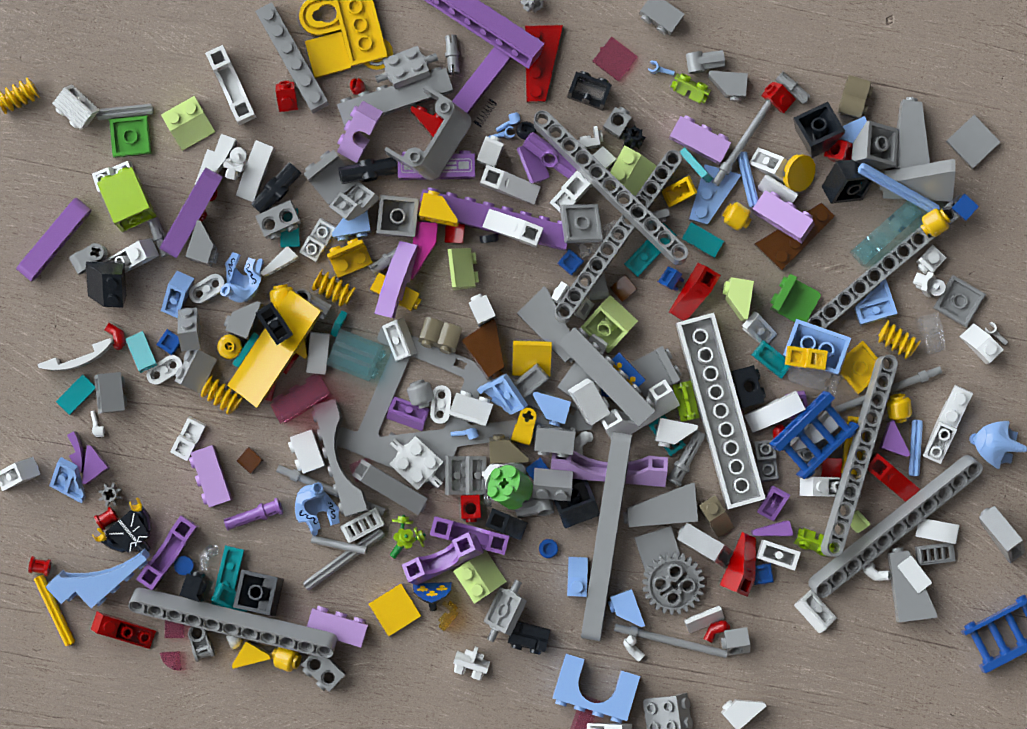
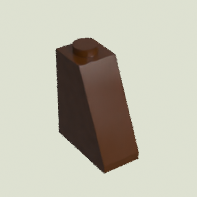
M492 319L462 340V345L487 380L491 378L494 380L503 374L502 370H504L496 321Z

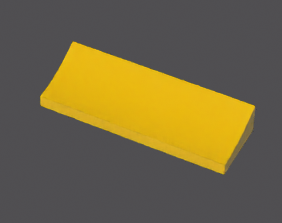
M293 290L288 292L277 309L293 335L276 345L265 328L227 385L256 408L261 406L323 312V310Z

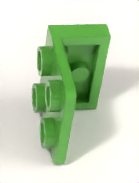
M789 274L788 277L784 276L779 284L781 290L778 294L775 293L770 301L772 304L770 309L793 322L796 319L807 322L821 294L796 280L797 277Z

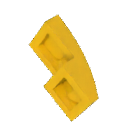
M787 346L785 365L825 370L828 351Z

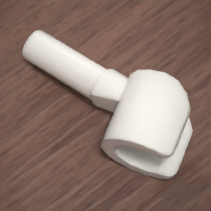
M990 322L989 324L994 328V331L990 332L985 328V332L989 335H994L1006 345L1008 341L996 330L995 323Z
M91 411L93 421L92 433L96 437H104V426H98L96 413Z

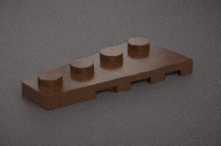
M822 203L807 211V213L813 216L814 227L802 244L777 229L754 245L782 271L834 218L835 215Z

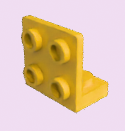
M358 238L348 241L347 246L341 248L339 245L329 250L330 253L327 256L338 279L373 264L362 239L358 240Z

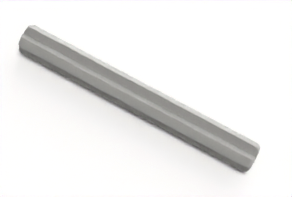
M377 528L356 545L369 548L383 538L385 534L381 528ZM344 552L304 581L303 585L307 590H311L361 553Z

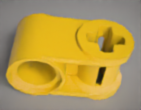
M526 407L520 411L511 441L530 445L537 417L533 409ZM527 411H531L530 414L533 416V419H529L526 422L522 415L527 413Z

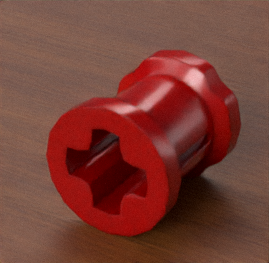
M111 506L99 516H94L96 523L103 531L106 529L105 527L119 520Z
M32 556L29 562L28 573H41L48 577L52 560L48 559L45 561Z

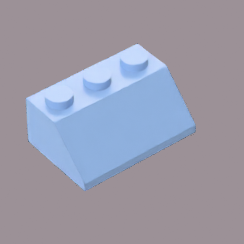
M796 319L787 346L828 351L826 369L823 371L839 376L851 338ZM787 346L783 354L784 357H786Z

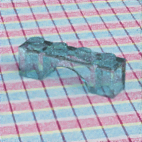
M906 201L853 248L850 254L861 266L865 265L920 216L922 212L913 203Z

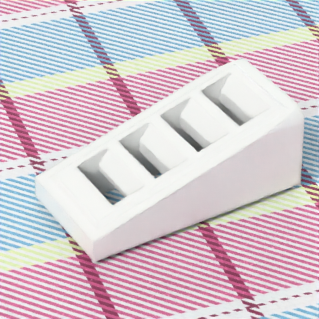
M285 247L261 271V274L264 277H268L295 262L299 257L289 247Z
M374 508L345 523L340 528L348 543H351L385 525L377 508ZM371 514L373 515V517H374V519H375V521H376V523H377L375 526H374V524H373L371 518L369 517V515H371ZM364 518L366 519V521H367V523H368V525H369V527H370L369 529H367V527H366V525H365V523H364V521H363L362 519H364ZM356 522L359 523L363 532L360 533L356 525ZM349 526L352 527V529H353V531H354V533H355L356 536L353 535V533H352V531H351V529H350Z

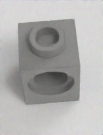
M615 107L603 125V129L619 139L631 120L630 112L623 107L619 109ZM621 117L623 124L617 126L613 123V119Z
M747 627L724 631V638H721L722 649H726L727 656L750 653Z

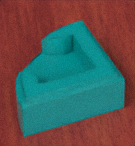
M343 310L340 312L334 322L330 335L334 337L339 335L341 327L348 316L347 312Z

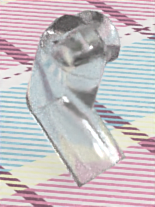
M208 545L200 553V571H209V559L219 553L216 545Z

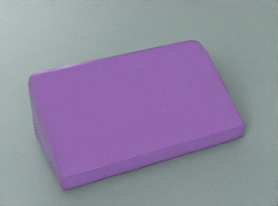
M523 146L517 148L530 183H539L550 177L546 166L542 164L539 157Z
M394 396L386 418L422 431L430 409L426 407L419 409V406H413L409 401Z

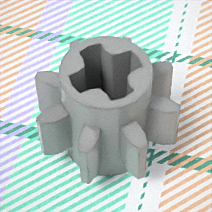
M521 0L520 3L524 5L523 8L527 12L532 10L536 13V11L543 7L544 0Z
M112 483L111 487L104 484L105 489L98 491L102 493L99 501L105 500V506H109L110 502L116 506V500L123 498L119 496V492L122 489L115 488L116 483ZM112 490V493L115 494L114 498L109 499V496L106 495V493L111 492Z

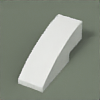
M221 134L215 152L207 149L196 182L205 167L217 174L221 171L224 161L230 157V152L238 142L235 138Z
M257 140L255 141L236 196L250 202L256 199L275 151L274 147Z
M794 391L744 416L752 432H756L806 409L797 391Z
M827 411L818 419L830 433L839 427ZM808 424L804 428V433L814 444L824 439L813 424ZM795 437L790 441V446L795 451L806 448V445L799 437Z

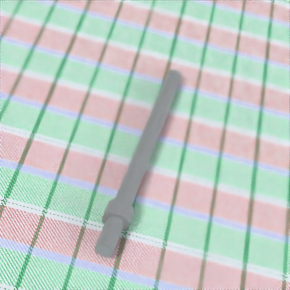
M766 100L726 162H723L719 167L720 171L712 181L714 185L719 186L725 175H728L732 170L731 166L773 104L769 100Z
M939 366L928 371H920L917 373L918 375L892 384L890 393L918 382L924 383L929 381V378L942 374V369ZM865 395L833 408L838 413L859 406L863 404Z
M281 465L276 470V472L290 477V480L295 482L300 481L307 485L319 482L323 485V490L326 493L336 496L332 486L301 474V471L291 470ZM367 501L369 510L377 508L380 515L383 516L385 508Z
M615 624L614 631L628 634V636L632 635L635 638L641 637L719 657H727V652L723 649L640 630L632 625L628 627Z

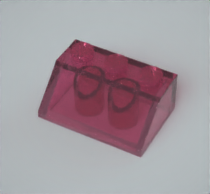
M313 374L305 379L306 383L302 386L297 384L289 389L290 393L283 396V394H280L272 399L274 403L270 405L280 424L285 425L311 409L313 405L319 404L333 395L321 375L316 376Z

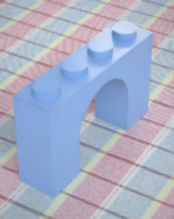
M565 654L552 697L556 699L555 703L566 706L569 703L575 705V710L585 712V709L593 711L592 715L602 718L604 714L612 716V721L621 724L623 720L627 721L640 676L620 671L613 695L604 702L593 703L582 696L578 686L585 659Z

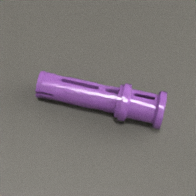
M278 498L266 504L260 503L257 508L225 518L226 529L230 530L259 519L267 520L268 517L278 513L281 515L283 514L282 506Z

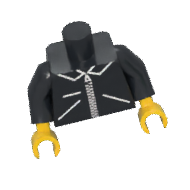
M136 498L137 505H132L129 502L131 510L106 530L105 533L101 528H97L101 534L98 537L92 534L95 541L101 542L108 548L121 553L126 551L128 553L132 552L135 548L139 552L144 549L149 552L151 548L145 540L151 536V517L144 506H142L140 498Z

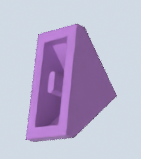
M888 422L879 449L902 457L910 456L911 454L895 422Z
M87 445L82 484H90L110 468L94 446Z
M770 486L765 495L766 499L760 504L757 513L774 521L790 495L775 486Z

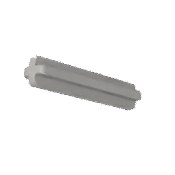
M152 104L99 109L97 119L105 120L152 115L153 106Z

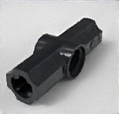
M389 157L379 160L365 159L358 162V164L339 167L338 171L341 184H347L357 181L370 182L379 177L398 174L397 161Z
M289 162L276 177L274 176L264 186V190L251 205L260 213L269 210L276 201H280L287 194L289 187L302 173Z

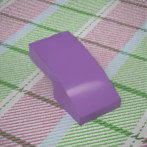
M72 432L67 436L75 453L69 455L72 463L78 466L79 472L82 473L85 464L84 450L78 433Z

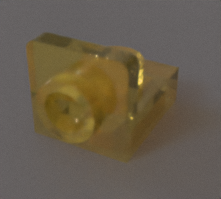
M444 601L442 603L450 611L449 614L445 612L438 620L440 622L438 627L443 631L459 614L457 611L459 607L452 601L448 603Z

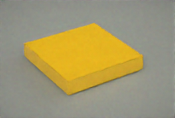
M341 31L305 41L314 78L351 69Z
M513 341L512 375L522 376L538 363L550 377L552 342Z
M861 341L846 354L840 371L842 377L857 394L868 387L875 362L878 358L864 341Z
M402 584L369 603L388 637L421 617Z

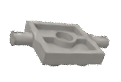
M418 46L382 59L385 72L375 75L376 81L379 83L388 79L394 88L397 89L429 77L431 75L428 64L438 61L436 53L425 57L421 54Z
M515 580L510 590L499 587L483 621L492 628L487 637L488 640L494 642L498 632L511 636L527 602L517 593L522 582Z

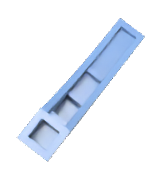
M144 549L122 564L96 572L68 573L62 570L47 584L46 589L61 604L65 600L71 601L78 594L90 608L95 605L100 606L107 599L105 596L109 592L115 593L121 587L119 584L123 580L127 582L133 577L135 569H142L148 563L147 558L150 553Z

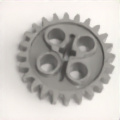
M667 552L664 559L659 555L660 561L657 562L653 559L654 566L647 565L650 572L643 573L647 577V579L642 580V583L647 585L642 588L643 592H648L645 594V598H651L649 604H655L656 610L662 607L663 613L669 609L671 615H673L674 610L681 614L682 608L688 612L687 606L690 605L694 608L693 601H700L697 595H703V591L699 589L705 587V584L700 582L705 579L703 575H699L702 572L701 568L696 569L698 566L697 562L691 564V557L685 560L684 553L678 557L677 553L674 552L673 557H670ZM672 567H679V571L676 574L670 573ZM658 579L665 580L662 586H656L655 582ZM673 580L677 585H671L670 582ZM689 580L692 582L690 587H682L684 581ZM676 593V599L668 600L669 594Z

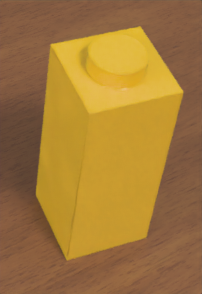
M378 273L370 288L372 292L380 295L385 275ZM405 287L402 301L399 300L398 305L411 312L413 308L417 310L422 300L419 298L420 293Z

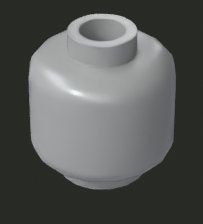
M421 379L410 383V387L407 388L411 405L419 406V409L430 406L429 402L434 399V394L429 382Z

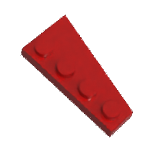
M563 25L525 26L526 32L545 43L541 55L529 69L526 68L527 103L546 102Z

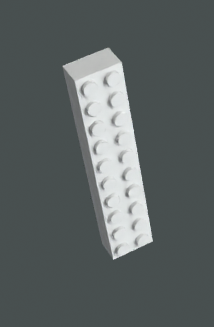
M711 313L676 323L726 509L766 499L715 314Z

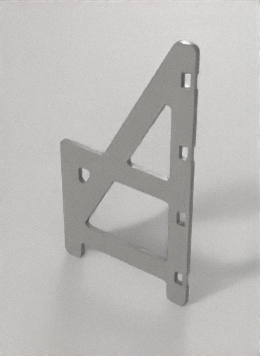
M381 327L377 339L380 343L389 346L384 330ZM411 335L417 354L395 361L391 352L359 430L355 432L344 427L339 428L337 445L392 468L389 464L396 457L398 451L390 443L396 438L404 446L416 436L443 461L435 473V476L443 482L445 478V456H454L459 446L489 443V437H493L494 434H504L505 437L511 439L517 420L487 423L485 427L482 425H470L469 421L449 416L444 429L381 437L379 430L411 357L464 378L460 393L461 391L471 393L472 398L478 399L480 395L477 389L493 380L492 378L487 380L474 361L455 353H442L437 347L426 348L418 342L419 338ZM455 359L467 363L465 368L461 369L454 366ZM510 377L513 383L517 380L515 378ZM539 388L535 390L538 393L560 398ZM533 393L524 399L529 406L540 410L533 397ZM571 402L570 407L576 409L574 416L568 413L565 425L561 424L560 426L575 428L576 432L592 429L593 425L585 422L576 404ZM543 413L540 417H536L532 437H536L537 424L551 425L549 424L550 420H546ZM476 428L479 437L469 440L468 435L451 436V432Z

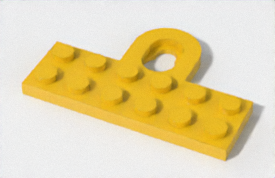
M307 0L301 6L299 20L304 30L309 34L322 36L342 31L351 67L388 57L373 0ZM330 5L336 9V18L331 22L326 23L313 19V13L322 6Z

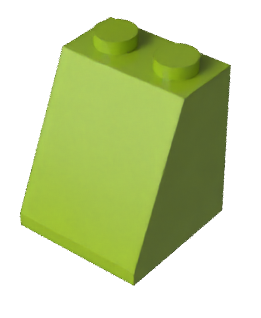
M132 167L122 168L117 174L104 176L101 178V181L97 182L111 218L121 232L157 217Z

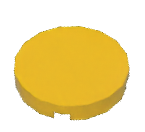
M797 154L788 160L784 168L785 177L783 176L785 186L794 192L804 191L810 186L816 172L814 160L810 156Z

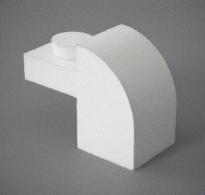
M561 281L554 290L551 298L557 305L570 287ZM577 294L569 296L572 301L580 300ZM586 297L574 315L585 320L594 304Z

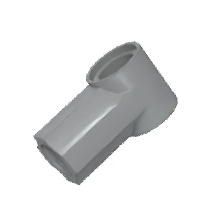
M723 50L706 53L697 51L686 54L689 74L725 67Z
M305 289L296 291L297 294H306L309 302L323 310L319 318L324 320L332 305Z
M532 497L528 501L525 500L521 508L515 509L517 518L536 514L546 516L554 513L552 500Z

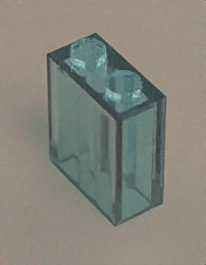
M340 329L326 365L370 382L371 378H376L379 370L376 368L378 361L382 362L386 351L383 350L384 346Z

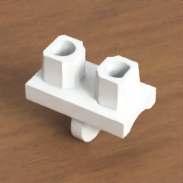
M234 148L230 152V157L224 161L223 167L227 168L226 178L237 180L245 169L248 160H246L247 153L243 148Z
M917 272L913 284L916 285V288L922 290L925 296L931 298L932 295L941 296L945 293V283L937 279L933 273L928 272L927 275H923Z
M476 646L474 651L467 649L465 653L457 651L453 662L455 664L454 672L462 675L465 673V669L469 668L473 670L471 677L481 680L484 673L487 674L490 661L484 660V655L477 653L479 647Z

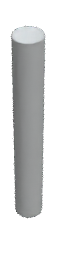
M312 536L311 543L365 555L368 551V547L318 536Z

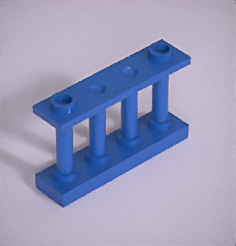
M823 391L805 408L806 410H803L769 443L774 450H784L801 469L796 475L802 479L811 477L815 473V469L847 438H851L859 427L857 423L851 421L847 424L832 407V401L835 397L830 392ZM826 410L841 427L842 430L835 437L818 420L820 412ZM808 424H813L827 440L828 444L821 450L804 433V428ZM795 437H799L814 455L807 464L790 446V441Z
M1026 595L1016 598V603L977 623L972 621L964 626L965 629L961 631L962 635L970 634L983 658V663L979 665L983 673H988L1027 652V638H1024L1011 614L1012 611L1021 607L1027 617ZM1002 616L1005 617L1017 640V646L1011 649L1005 644L994 622ZM985 625L988 626L1000 649V655L994 658L988 653L977 629Z

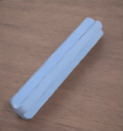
M743 151L739 154L737 160L749 207H754L758 202V196L746 151Z
M912 420L909 476L917 477L920 475L922 420Z

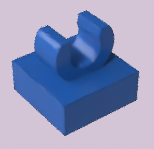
M668 266L658 280V283L668 289L678 291L679 289L675 285L678 281L684 282V279L681 277L682 273Z

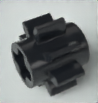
M635 125L630 129L626 127L620 137L624 142L623 146L625 145L630 149L635 147L640 149L646 138L642 136L643 130H640Z

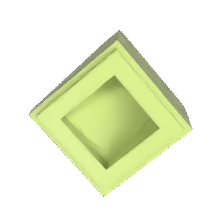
M855 510L851 527L856 533H859L867 528L870 522L859 510Z

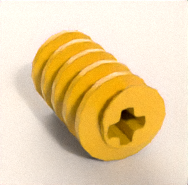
M27 77L25 85L19 81L18 88L12 84V91L5 87V94L0 91V107L4 114H7V108L10 111H14V105L17 108H21V101L27 105L28 98L34 102L35 95L40 98V95L34 83Z
M322 269L313 283L312 290L316 291L319 288L320 295L326 292V299L333 296V303L339 300L338 305L340 307L345 303L347 305L356 287L348 290L349 283L342 286V279L336 283V276L334 275L330 279V272L323 275Z
M887 320L878 334V343L885 340V347L892 344L891 351L898 348V355L905 352L904 359L906 360L914 353L920 341L915 343L916 337L914 336L908 339V332L902 335V328L895 331L896 325L893 324L889 327L890 321Z
M212 375L203 386L201 397L204 398L208 395L207 401L211 402L214 400V406L221 403L220 410L223 411L227 408L226 414L228 415L235 412L244 397L237 399V392L232 395L231 388L224 390L225 383L218 386L219 379L212 382Z

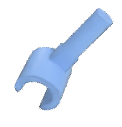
M650 61V64L657 66L654 70L648 68L650 73L656 74L661 72L674 76L675 71L660 67L656 61Z
M517 112L509 114L510 121L495 128L496 131L499 132L508 126L519 124V114Z
M508 126L503 132L493 134V136L511 139L515 134L508 135L507 130H511L514 127Z
M476 428L451 432V436L468 435L469 440L479 437Z

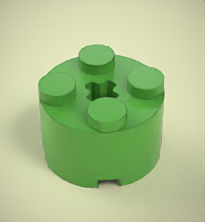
M505 465L492 470L487 494L493 500L508 509L515 510L521 508L525 500L528 501L530 499L533 483L525 473L511 465Z

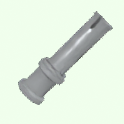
M695 430L679 461L674 462V468L666 480L681 487V481L685 474L689 473V465L706 437L704 433Z

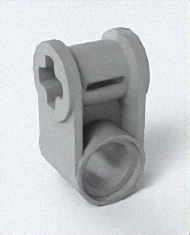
M94 243L71 255L69 260L78 275L86 272V261L102 262L107 258L108 251L104 246ZM95 249L101 250L99 257L94 255L96 253Z
M594 263L591 265L592 268L596 267L597 270L602 269L601 265L598 263ZM604 273L589 293L590 301L609 297ZM587 279V280H588L587 286H589V285L591 284V282H590L589 279Z
M191 626L188 631V637L196 662L208 656L214 657L215 650L208 631L201 629L202 636L195 637L193 629L196 627Z

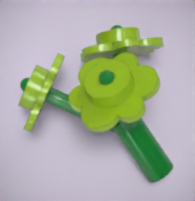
M405 515L398 516V519H392L393 522L401 523L400 529L393 536L397 544L390 553L392 558L396 559L403 548L410 549L417 540L422 547H425L426 534L422 530L418 531L417 527L414 528L416 537L413 536L411 529L404 530L405 524H413L414 521H409V517Z

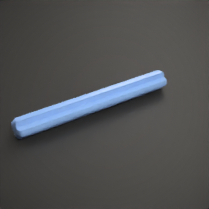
M865 163L859 166L858 173L927 212L935 208L940 210L938 204Z

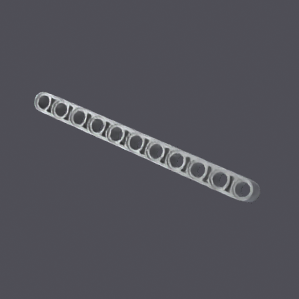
M544 110L538 111L534 116V128L666 258L675 265L685 263L688 256L687 247L550 113ZM540 118H544L547 120V123L542 125L537 121ZM557 131L561 136L554 138L551 133ZM566 145H572L574 146V150L567 151L564 147ZM586 158L588 163L580 164L578 159ZM599 171L602 175L596 178L591 173ZM612 184L615 190L608 191L605 186ZM627 198L629 203L621 204L619 199ZM634 211H640L643 214V216L640 218H636L633 216L632 213ZM648 224L655 225L656 230L649 231L646 228V226ZM668 238L670 243L664 245L660 242V239ZM681 251L684 256L677 258L674 256V252Z
M670 150L665 154L635 196L648 210L680 166L682 156L676 150ZM668 158H675L677 160V163H669ZM659 172L665 173V174H666V178H665V179H660V178H658L657 173H659ZM648 187H652L655 189L656 193L649 194L647 193L646 189ZM634 211L632 213L633 216L636 218H640L643 216V214L640 211ZM624 215L617 221L557 305L555 319L558 322L567 323L571 320L636 227L633 224L628 225L625 223L624 219L626 217ZM621 233L623 239L617 240L613 234ZM610 248L613 253L605 255L602 250ZM594 263H598L601 265L602 269L596 271L592 268L591 265ZM584 278H587L590 280L591 284L589 286H584L581 284L580 281ZM577 294L580 300L572 301L569 296ZM561 309H565L568 311L569 315L566 317H562L559 315L558 311Z
M963 194L958 195L953 201H950L942 208L944 211H949L952 214L949 225L960 217L951 208ZM920 226L810 317L807 323L811 324L812 320H817L820 323V327L825 329L935 237L931 234L926 235ZM915 235L922 237V244L918 245L914 242ZM900 247H905L908 250L906 257L899 254ZM886 259H890L893 262L892 269L885 267L884 261ZM871 271L878 273L879 278L877 281L870 279ZM857 283L863 285V293L856 292L855 285ZM843 295L849 298L847 306L842 305L840 302V297ZM827 308H832L835 311L833 318L826 316L825 311Z
M893 355L881 356L875 362L857 422L859 427L856 429L821 544V551L826 556L836 557L842 554L897 370L898 361ZM885 359L889 362L888 369L884 366ZM880 377L884 381L883 387L878 383ZM874 396H877L879 400L877 405L873 403ZM869 414L873 416L872 423L868 422L867 417ZM864 432L868 436L866 442H864L862 439V434ZM858 451L862 453L861 460H858L856 456ZM853 469H855L857 472V476L855 479L851 476V471ZM848 487L851 489L852 492L850 497L846 495V489ZM842 506L846 508V514L844 516L840 513V508ZM837 524L841 528L839 534H836L835 532V526ZM831 543L835 545V551L833 553L829 550V546Z
M614 431L612 434L581 638L601 641L632 434Z
M970 455L961 457L844 550L842 554L815 573L809 579V588L820 598L829 596L975 480L983 471L982 464Z
M136 588L128 604L129 609L137 614L323 658H330L333 655L338 641L337 636L331 632L205 602H197L188 598L145 588Z

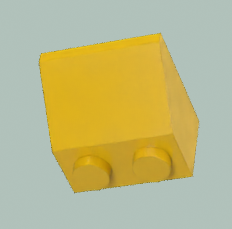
M428 191V193H423L419 212L420 220L458 227L457 217L443 196H440L439 192Z

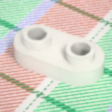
M218 274L206 277L191 287L189 291L190 299L197 304L208 301L220 293L222 286L225 285V280ZM214 281L219 282V286L216 288L212 286ZM198 291L203 292V296L201 298H198L196 296V293Z
M175 355L167 356L159 361L157 366L148 369L146 377L152 384H162L176 375L183 362ZM171 362H176V368L172 369L170 367ZM155 372L160 373V377L158 379L154 378Z
M440 385L433 390L434 399L431 401L430 415L435 423L443 424L448 421L450 416L451 391L448 387ZM439 392H444L445 398L440 399L438 397ZM438 411L444 412V416L442 418L437 417Z

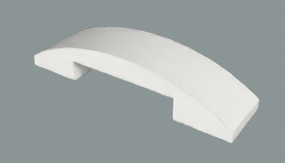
M109 338L92 344L93 353L61 364L58 358H53L39 363L38 367L52 371H64L85 366L105 354L113 345L114 340Z

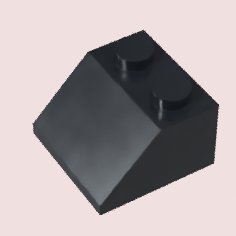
M829 102L823 103L793 118L795 130L811 158L829 151L845 133Z
M854 160L836 161L821 186L831 204L861 201L864 199L874 181L858 173V168L861 164Z
M86 261L88 297L103 307L123 308L127 296L125 263Z
M572 479L571 501L554 500L565 529L600 516L596 500L587 480Z
M241 570L233 608L276 616L284 578Z

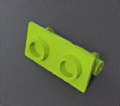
M677 73L674 78L677 81L673 80L670 86L673 88V91L685 96L689 90L691 93L688 98L705 104L707 100L705 94L709 95L711 91L708 89V85L702 82L696 83L691 80L690 76L681 73V75Z
M685 381L673 384L674 394L680 404L677 407L680 421L700 418L692 382Z
M799 528L797 538L793 544L805 550L816 551L821 556H826L821 551L824 535L819 534L817 540L814 539L816 532L806 528ZM831 543L829 546V550L831 552H833L835 549V545L833 543Z

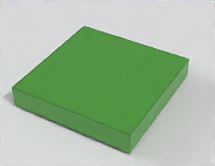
M147 115L109 119L113 158L152 154Z

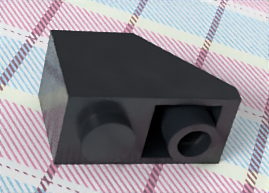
M492 508L485 526L521 540L528 522Z

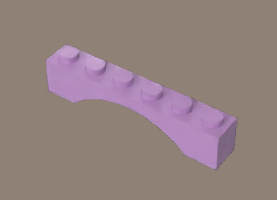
M574 450L573 455H569L568 458L558 457L557 453H552L551 469L573 471V479L605 482L608 462L587 458ZM647 456L628 462L625 484L665 487L668 457Z

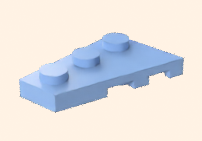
M704 165L706 171L713 178L720 171L717 167ZM730 171L728 175H725L719 186L712 183L713 180L708 183L701 178L689 220L708 225L741 174Z

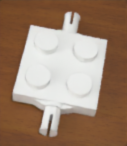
M416 436L404 446L396 438L390 443L398 452L389 465L416 490L428 481L437 488L443 483L435 476L436 470L443 461Z

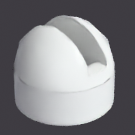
M230 635L226 636L232 650L239 647L242 641L241 638Z

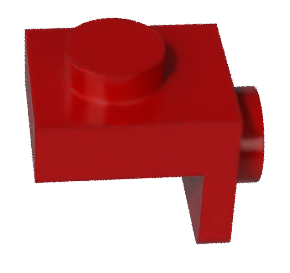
M281 81L279 84H276L275 92L279 112L298 110L295 82Z
M776 82L769 84L761 95L764 99L769 100L781 113H785L796 100L783 84Z

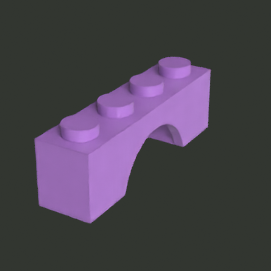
M180 515L159 550L146 564L136 580L150 590H155L199 526L184 515Z
M437 516L434 517L430 532L431 536L452 541L470 532L477 535L482 549L505 555L509 540L508 535Z
M468 532L452 540V543L447 548L428 556L417 557L402 564L408 582L419 585L484 552L477 535Z

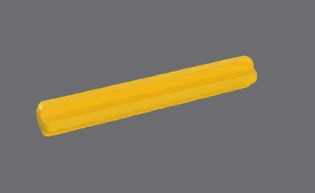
M39 575L35 577L36 586L65 646L74 644L75 639L55 597L46 589L48 582L45 576Z

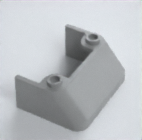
M424 85V93L437 100L435 111L444 121L425 151L413 147L408 149L403 157L387 147L384 151L389 157L427 180L433 181L440 177L469 130L471 117L450 99Z

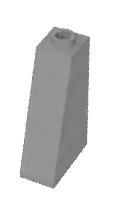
M906 97V99L900 102L896 126L899 129L897 161L895 167H890L892 170L930 163L923 104L918 102L917 98Z
M955 159L884 171V174L929 200L953 201ZM881 185L879 186V190L883 191V198L904 199Z
M544 286L517 312V315L544 342H552V350L564 363L568 360L572 362L574 359L558 343L570 331L566 323H560L555 319L557 306L551 298L548 289Z
M361 459L352 474L359 481L417 515L426 508L428 498Z
M689 483L626 508L627 512H623L624 524L628 523V527L697 522L695 483Z
M903 547L892 548V552L887 553L889 571L891 572L896 622L937 618V613L926 588L917 593L898 568L901 562L911 556L910 552L904 551Z

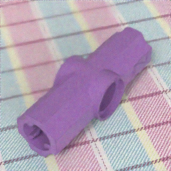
M534 132L530 133L524 141L523 147L539 157L544 166L553 167L568 179L575 173L576 169L550 143Z

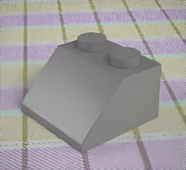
M867 121L853 142L852 160L859 164L865 163L880 170L895 167L899 129Z
M380 195L376 235L415 237L419 199Z
M197 220L185 257L191 261L212 267L213 263H217L219 257L218 248L206 225Z
M257 301L232 312L231 316L228 315L225 320V330L249 340L259 321L255 312L265 305Z
M537 424L534 451H538L539 455H549L551 452L557 453L558 457L568 458L569 455H573L575 428Z

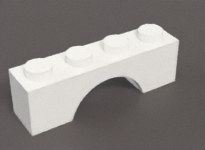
M221 45L206 52L205 54L224 91L237 123L241 125L257 118L224 46Z
M666 380L648 389L647 397L656 405L654 407L656 411L639 427L625 412L617 409L610 411L609 415L600 420L610 439H612L613 431L632 434L680 406Z

